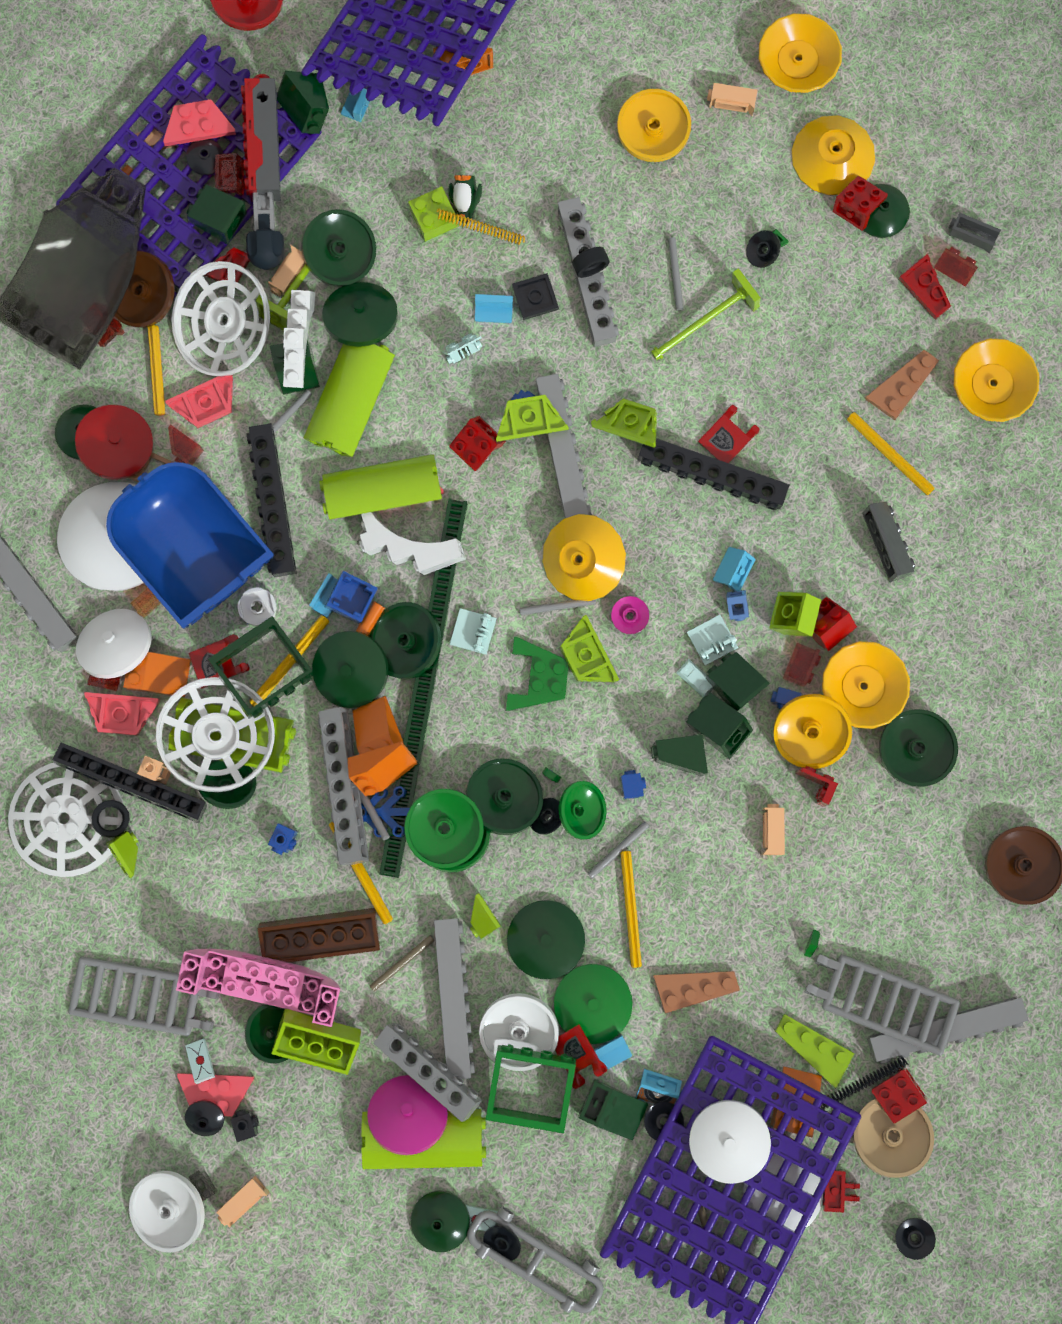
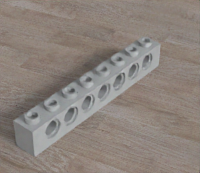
M580 197L558 202V213L572 262L581 252L596 247L593 237L590 238L589 231H591L589 220H585L586 207L584 203H581ZM575 217L578 218L579 221L572 222L570 219ZM582 235L584 238L578 240L575 238V236ZM574 269L594 347L616 342L619 331L617 324L613 325L612 318H614L613 308L608 306L607 301L610 298L608 290H604L603 283H605L603 272L580 278ZM594 286L598 290L591 292L588 288ZM600 304L603 308L595 309L593 305ZM604 321L607 323V326L600 327L598 322Z
M337 707L319 711L318 724L322 732L321 744L324 747L325 754L323 761L327 769L326 782L329 785L330 791L328 798L332 806L331 819L334 823V840L337 842L338 850L336 857L340 865L348 866L368 862L369 857L358 787L350 780L348 774V758L354 756L348 709ZM334 726H336V731L333 734L332 729ZM338 744L339 749H338V751L335 753V747H336V745ZM341 763V770L338 772L337 767ZM343 782V783H344V788H343V790L341 791V790H340V785H341V783ZM346 801L347 806L343 810V803ZM347 821H349L348 829L345 827ZM351 839V841H352V846H351V848L349 849V847H348V842H349V840Z

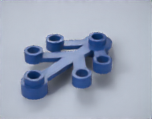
M401 786L394 788L393 795L381 808H375L378 816L389 825L393 835L396 837H403L405 835V828L400 826L391 816H407L410 809L392 808L400 798L406 796V789ZM387 789L384 790L382 796L378 792L370 799L373 807L381 799L387 797ZM402 789V794L398 796V790ZM361 803L362 809L365 810L363 822H367L374 829L375 836L382 838L378 834V830L366 808ZM398 828L402 830L400 835L397 834Z

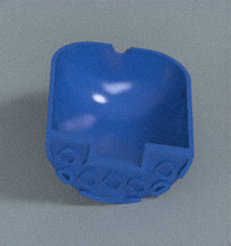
M174 462L161 465L150 473L145 472L137 478L139 483L135 486L131 484L126 486L122 490L123 494L110 507L106 527L109 540L115 550L183 629L189 627V624L193 625L203 617L204 612L206 614L210 613L248 581L247 577L250 576L252 578L264 566L263 564H267L274 554L203 471L190 464Z

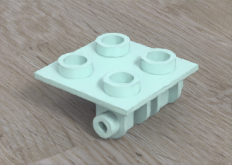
M470 333L461 338L462 342H453L445 347L446 350L442 353L448 355L446 357L448 363L455 364L462 360L459 353L463 359L465 358L461 350L462 348H464L467 356H470L469 351L471 354L479 351V348L482 347L479 341L481 336Z
M460 608L450 645L487 655L497 618L491 617V615L486 613L479 614Z
M721 615L687 632L704 665L739 648L736 644L735 636L731 635Z

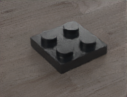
M548 273L512 284L523 320L559 310Z

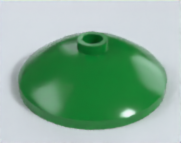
M588 781L574 782L564 790L560 799L559 815L561 823L567 833L576 839L586 840L595 837L602 830L606 820L607 809L604 796L598 787Z

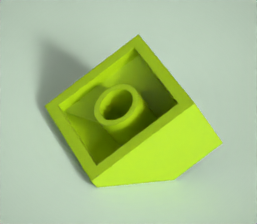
M124 831L122 834L106 842V845L124 874L132 878L138 853L136 843L139 841L133 832L129 834L128 831Z
M478 893L475 895L470 922L472 927H470V930L476 938L479 936L482 939L501 925L481 894Z

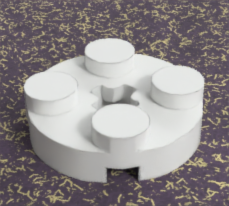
M259 587L245 591L238 602L240 617L246 623L253 626H258L271 616L275 617L277 611V603L274 596L267 590ZM256 602L262 605L259 612L252 609Z

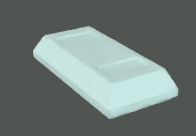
M690 659L676 672L702 697L707 696L713 689L712 685L706 680L707 675Z

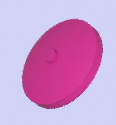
M403 1075L388 1080L376 1090L370 1100L367 1117L371 1134L380 1146L395 1154L414 1155L429 1149L440 1139L447 1125L448 1111L412 1077Z

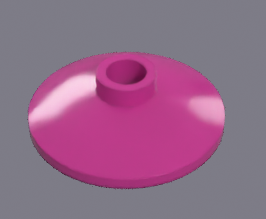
M623 597L614 604L611 611V619L614 626L620 632L636 634L642 631L648 624L649 609L637 597ZM632 613L634 617L629 620L626 615Z

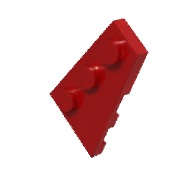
M928 254L899 277L904 286L935 320L951 307L946 293L938 281L935 268L933 269Z

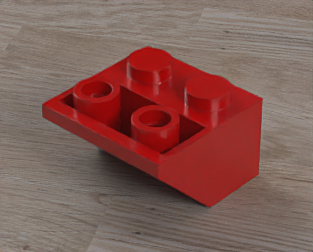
M826 596L821 601L812 638L829 652L856 629L857 626L847 610Z

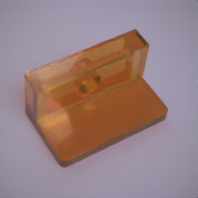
M147 588L130 604L140 616L145 618L161 603Z

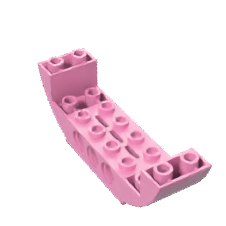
M223 949L184 951L176 991L196 995L200 989L314 1015L312 1023L332 1027L340 993V987L334 980L309 969V967L237 950Z

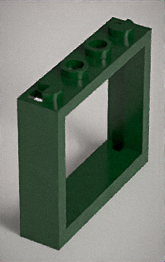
M273 616L208 658L209 665L248 719L260 716L264 712L263 709L268 706L273 707L280 701L279 698L284 695L289 696L296 690L295 687L300 684H307L313 676V670ZM273 630L303 673L250 709L219 666Z

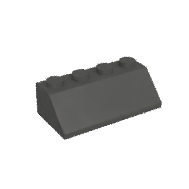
M887 501L868 505L862 514L889 582L912 575L915 572V563L908 556V546L905 541H902L900 536L901 529L899 524L894 521L892 507L888 506Z

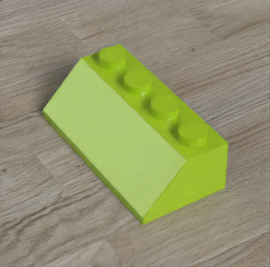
M285 1008L271 1054L348 1075L360 1044L361 1029L333 1022L332 1027L312 1023L313 1016Z

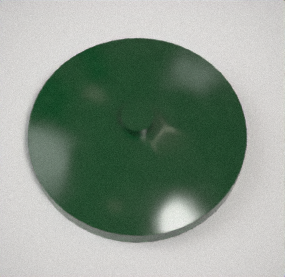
M335 209L319 214L308 224L302 237L301 250L307 268L317 279L329 285L345 286L358 282L371 270L376 258V241L371 228L361 217L347 210Z
M356 282L342 286L330 294L324 303L322 317L325 329L332 338L345 345L362 347L382 341L393 331L398 320V310L395 299L386 289L373 283Z
M400 602L389 606L382 612L370 632V637L381 646L386 655L388 675L394 678L410 679L421 675L433 664L440 650L441 631L435 616L427 608L416 603Z
M344 631L333 634L321 643L313 658L312 670L315 685L322 696L334 705L344 708H356L366 705L376 699L386 685L388 678L386 655L381 646L364 633Z
M914 709L899 714L885 726L880 737L879 753L885 769L894 779L908 786L925 787L940 782L952 771L958 756V742L954 730L944 718L928 710Z
M494 759L482 764L472 774L466 787V795L475 802L482 814L484 829L494 834L513 835L526 830L534 823L542 809L543 792L538 778L527 766L512 759Z
M542 900L525 906L515 915L508 929L507 946L513 962L521 971L538 979H554L567 974L577 965L584 951L585 933L580 919L570 908L556 901Z

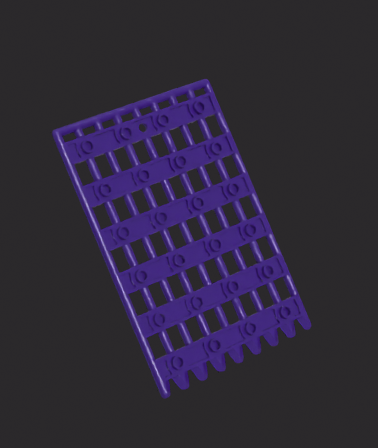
M347 0L303 67L302 75L307 76L312 71L317 70V80L319 83L333 76V86L335 89H339L349 82L351 83L349 91L352 96L365 88L367 89L366 99L369 102L379 95H383L382 104L385 108L399 101V111L401 114H405L415 107L417 108L415 114L417 120L420 121L429 114H433L432 123L434 126H439L516 2V0H487L484 7L481 8L474 5L476 0H467V2L461 0H402L406 3L401 11L392 9L396 0H387L385 5L376 3V0ZM495 2L504 4L500 14L490 11ZM413 5L422 8L417 17L408 15ZM429 11L438 13L433 23L424 20ZM347 14L356 17L350 27L341 24ZM445 17L455 20L450 29L440 26ZM363 20L372 23L367 33L358 30ZM462 23L471 25L466 36L457 33ZM379 26L389 29L383 39L374 36ZM478 29L488 32L483 41L473 39ZM396 32L405 35L399 45L390 42ZM412 38L421 41L416 51L406 48ZM330 41L339 44L333 54L324 51ZM428 44L438 47L432 57L423 54ZM346 47L355 50L349 60L340 57ZM445 50L454 53L449 63L439 60ZM362 53L371 56L366 66L356 63ZM462 56L471 59L466 69L456 66ZM378 60L387 62L381 73L373 70ZM394 66L404 69L398 79L389 76ZM411 72L420 75L415 85L405 82ZM428 78L437 81L431 91L422 88ZM444 84L454 87L448 98L439 95Z
M204 34L198 36L56 202V206L119 257L126 254L124 250L127 247L131 251H144L158 256L168 266L174 285L179 289L191 274L184 267L194 255L203 261L199 266L201 267L212 263L227 246L222 241L215 246L208 240L211 236L209 233L204 231L201 235L193 228L194 224L189 221L186 223L179 217L180 213L189 203L195 204L199 190L203 189L212 176L216 177L221 181L216 189L224 192L228 187L236 194L234 197L240 200L243 199L250 205L246 211L245 218L232 239L253 215V202H251L250 196L246 195L245 178L247 177L241 173V170L244 168L245 155L235 167L226 161L236 148L244 153L243 127L235 120L242 113L243 98L241 95V85H245L244 78L250 77V71L242 69L236 74L232 73L236 65L234 57H228L219 62L220 46L215 45L205 51L203 48L207 37ZM186 62H189L196 69L184 80L177 73ZM203 74L210 81L198 92L191 85ZM217 85L224 93L215 105L235 128L236 135L224 136L230 144L223 151L224 161L221 168L213 174L203 175L195 183L188 177L192 172L188 164L182 171L173 165L183 152H187L192 142L177 144L176 150L168 159L160 155L159 151L164 147L163 140L171 117L168 112L178 101L182 104L208 100L206 96ZM164 89L172 96L160 108L153 101ZM232 97L239 104L228 116L221 108ZM283 107L277 109L278 135L282 138L279 143V154L288 144L297 151L287 163L279 157L280 182L322 133V130L320 134L302 133L296 124L290 120V116ZM141 117L148 124L137 136L129 129ZM155 128L163 136L152 148L144 140ZM221 137L212 138V140L217 142ZM117 144L124 152L113 164L106 158V155ZM202 152L201 155L205 157L208 153ZM132 156L139 164L128 176L120 168ZM146 168L154 175L142 187L135 179ZM93 172L100 180L89 192L82 186V183ZM161 180L169 187L157 199L149 192ZM108 184L115 192L104 204L96 196ZM176 192L183 199L172 211L164 203ZM123 196L130 203L118 215L111 207ZM69 200L77 207L75 210H72L65 203ZM137 207L145 215L133 227L125 220ZM84 212L92 219L87 222L80 215ZM150 220H153L159 227L148 239L140 232ZM97 224L106 230L104 234L95 228ZM166 231L174 239L163 251L155 243ZM132 234L134 238L133 240H128L127 236ZM112 235L121 242L118 246L110 240ZM181 243L189 250L179 262H176L169 255ZM174 291V299H173V300L175 301V298H176V296H177V293Z
M710 1036L600 1251V1256L608 1258L615 1250L618 1251L616 1263L619 1268H625L632 1260L636 1261L634 1274L637 1278H643L650 1270L654 1271L652 1284L655 1288H660L668 1280H671L670 1294L673 1298H678L686 1290H689L688 1304L691 1308H696L704 1300H707L706 1313L709 1318H714L722 1310H725V1324H737L740 1320H743L744 1324H757L861 1119V1114L721 1039ZM715 1045L724 1050L723 1055L712 1050L713 1046ZM731 1055L743 1060L741 1065L731 1061ZM751 1064L760 1069L759 1074L748 1070L749 1065ZM702 1069L713 1074L705 1091L693 1086ZM769 1074L779 1079L777 1084L767 1080V1075ZM719 1079L730 1083L723 1100H732L739 1088L748 1093L745 1104L752 1106L755 1098L767 1103L761 1114L765 1122H767L774 1107L785 1113L777 1130L767 1125L771 1139L768 1160L758 1174L744 1181L748 1187L741 1201L729 1196L735 1183H726L721 1192L711 1186L714 1179L707 1176L703 1182L694 1177L698 1168L694 1159L691 1161L686 1172L675 1167L683 1150L691 1154L689 1138L695 1118L710 1104L721 1101L712 1096ZM788 1084L797 1090L794 1094L784 1089V1086ZM773 1092H777L779 1094L778 1099H773L771 1097ZM804 1093L815 1098L813 1104L802 1098ZM822 1103L832 1107V1112L829 1113L820 1108ZM683 1105L694 1110L686 1127L676 1122ZM840 1113L852 1118L850 1123L839 1118ZM792 1117L803 1122L795 1140L784 1134ZM810 1127L821 1132L813 1149L802 1144ZM828 1137L839 1142L831 1159L820 1153ZM665 1141L676 1146L669 1162L658 1157ZM774 1153L784 1158L777 1175L766 1170ZM792 1163L803 1168L795 1185L784 1180ZM810 1173L821 1178L813 1195L802 1190ZM647 1176L658 1182L650 1198L639 1193ZM665 1186L676 1191L668 1208L658 1203ZM755 1189L766 1194L759 1211L747 1206ZM683 1196L694 1201L686 1218L675 1212ZM773 1199L784 1204L777 1221L766 1216ZM701 1206L712 1211L704 1227L693 1222ZM792 1209L803 1214L795 1231L784 1226ZM629 1212L640 1217L632 1234L622 1229ZM719 1215L730 1221L722 1237L711 1232ZM647 1222L658 1227L650 1244L639 1238ZM737 1225L748 1231L740 1247L729 1242ZM665 1232L676 1237L668 1254L657 1248ZM755 1235L766 1240L759 1257L748 1252ZM683 1242L694 1247L686 1263L675 1258ZM773 1245L784 1250L777 1267L766 1262ZM701 1251L712 1257L704 1273L693 1268ZM719 1261L730 1267L722 1283L711 1278ZM737 1271L748 1277L740 1293L729 1288ZM755 1281L766 1287L759 1303L748 1298Z

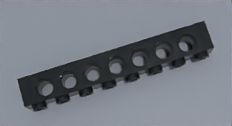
M271 423L251 426L246 436L248 444L252 446V451L249 452L251 463L254 462L255 465L252 474L254 481H257L258 488H255V493L261 503V506L258 507L260 518L263 517L264 525H261L262 535L266 536L267 543L265 545L274 554L270 562L267 563L268 572L272 573L274 578L297 574L274 428ZM266 442L267 446L264 449H258L259 443ZM265 460L270 461V464H269L268 467H266V468H262V467H261V463H262L263 461H265ZM270 478L273 480L270 486L263 485L266 479ZM269 497L276 498L272 505L266 504ZM277 515L279 517L278 521L270 523L269 519L271 516ZM275 534H281V539L278 542L272 541V537ZM278 552H284L282 560L275 559Z
M657 438L655 448L643 444L638 456V460L644 466L651 467L653 465L659 467L658 469L662 472H674L679 478L687 479L688 477L694 479V482L699 485H711L714 490L720 492L723 490L728 491L730 495L737 498L743 496L748 498V501L751 503L759 504L760 502L766 504V507L771 510L781 509L790 484ZM661 452L664 458L657 459L654 453ZM679 458L682 464L675 465L672 459ZM696 464L700 470L692 471L690 465ZM708 471H715L717 473V477H710L708 475ZM726 477H733L735 483L729 484L726 481ZM745 483H750V484H752L753 489H752V490H747V489H745L744 484H745ZM768 489L771 492V496H764L762 490Z
M62 742L52 759L58 766L196 823H200L207 808L205 801Z

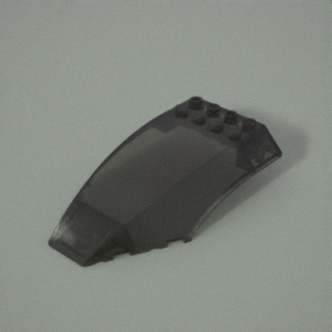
M116 168L109 170L104 176L96 178V182L88 187H82L72 193L69 198L61 200L60 204L51 210L43 211V217L35 238L22 264L0 297V323L78 370L82 368L114 318L135 269L146 186Z

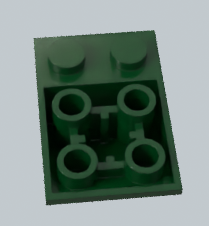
M594 1079L578 1117L598 1128L633 1141L648 1103Z

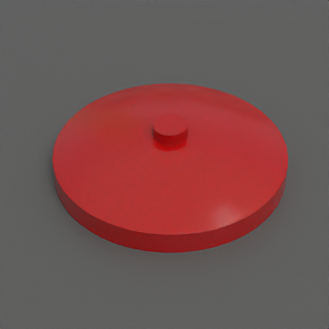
M284 0L210 1L215 14L222 22L238 30L252 31L264 28L272 23L279 15Z
M105 405L90 411L81 420L76 430L75 446L80 461L89 471L102 478L118 480L131 477L145 467L152 454L153 436L145 419L136 411L121 405Z

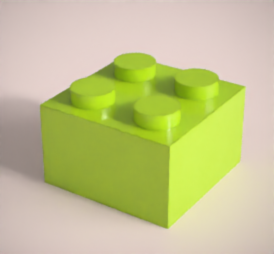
M442 186L408 201L410 212L425 242L459 227L458 224L456 225L457 216L454 224H452L454 215L451 222H448L450 214L447 222H445L447 212L443 221L441 220L443 212L438 220L440 210L436 211L439 208L448 211V213H455Z
M778 592L769 628L783 635L812 637L821 599L808 593Z

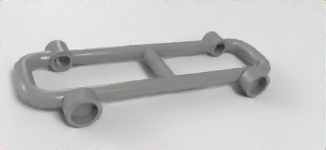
M501 1206L497 1213L486 1210L480 1212L475 1217L467 1234L469 1243L477 1249L475 1252L477 1256L484 1260L489 1256L562 1302L560 1307L568 1313H571L572 1310L581 1314L588 1313L596 1307L604 1289L602 1281L596 1276L600 1268L595 1263L586 1259L581 1267L511 1223L514 1213L506 1207ZM484 1219L493 1220L538 1249L526 1270L493 1250L488 1244L476 1239V1231ZM545 1254L595 1285L596 1290L586 1305L577 1303L572 1297L566 1296L533 1275Z

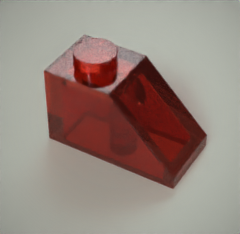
M170 424L168 430L171 452L176 458L174 461L193 465L204 450L199 444Z

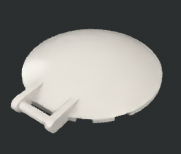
M107 482L93 486L78 495L68 505L61 517L57 532V546L61 560L77 580L91 588L123 591L143 583L111 544L106 527L107 515L114 501L123 494L122 490L129 484L135 486V484Z

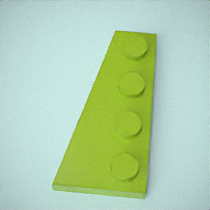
M784 1014L775 1032L836 1089L854 1053Z

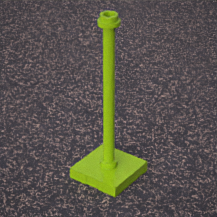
M306 264L277 305L268 300L270 323L283 331L284 328H287L288 311L284 308L291 299V290H297L309 273ZM259 295L255 302L259 317L264 319V306L261 295Z
M739 268L732 272V284L737 289L736 293L661 347L657 348L655 346L651 353L656 360L663 359L665 352L739 299H744L753 312L760 307L761 297Z

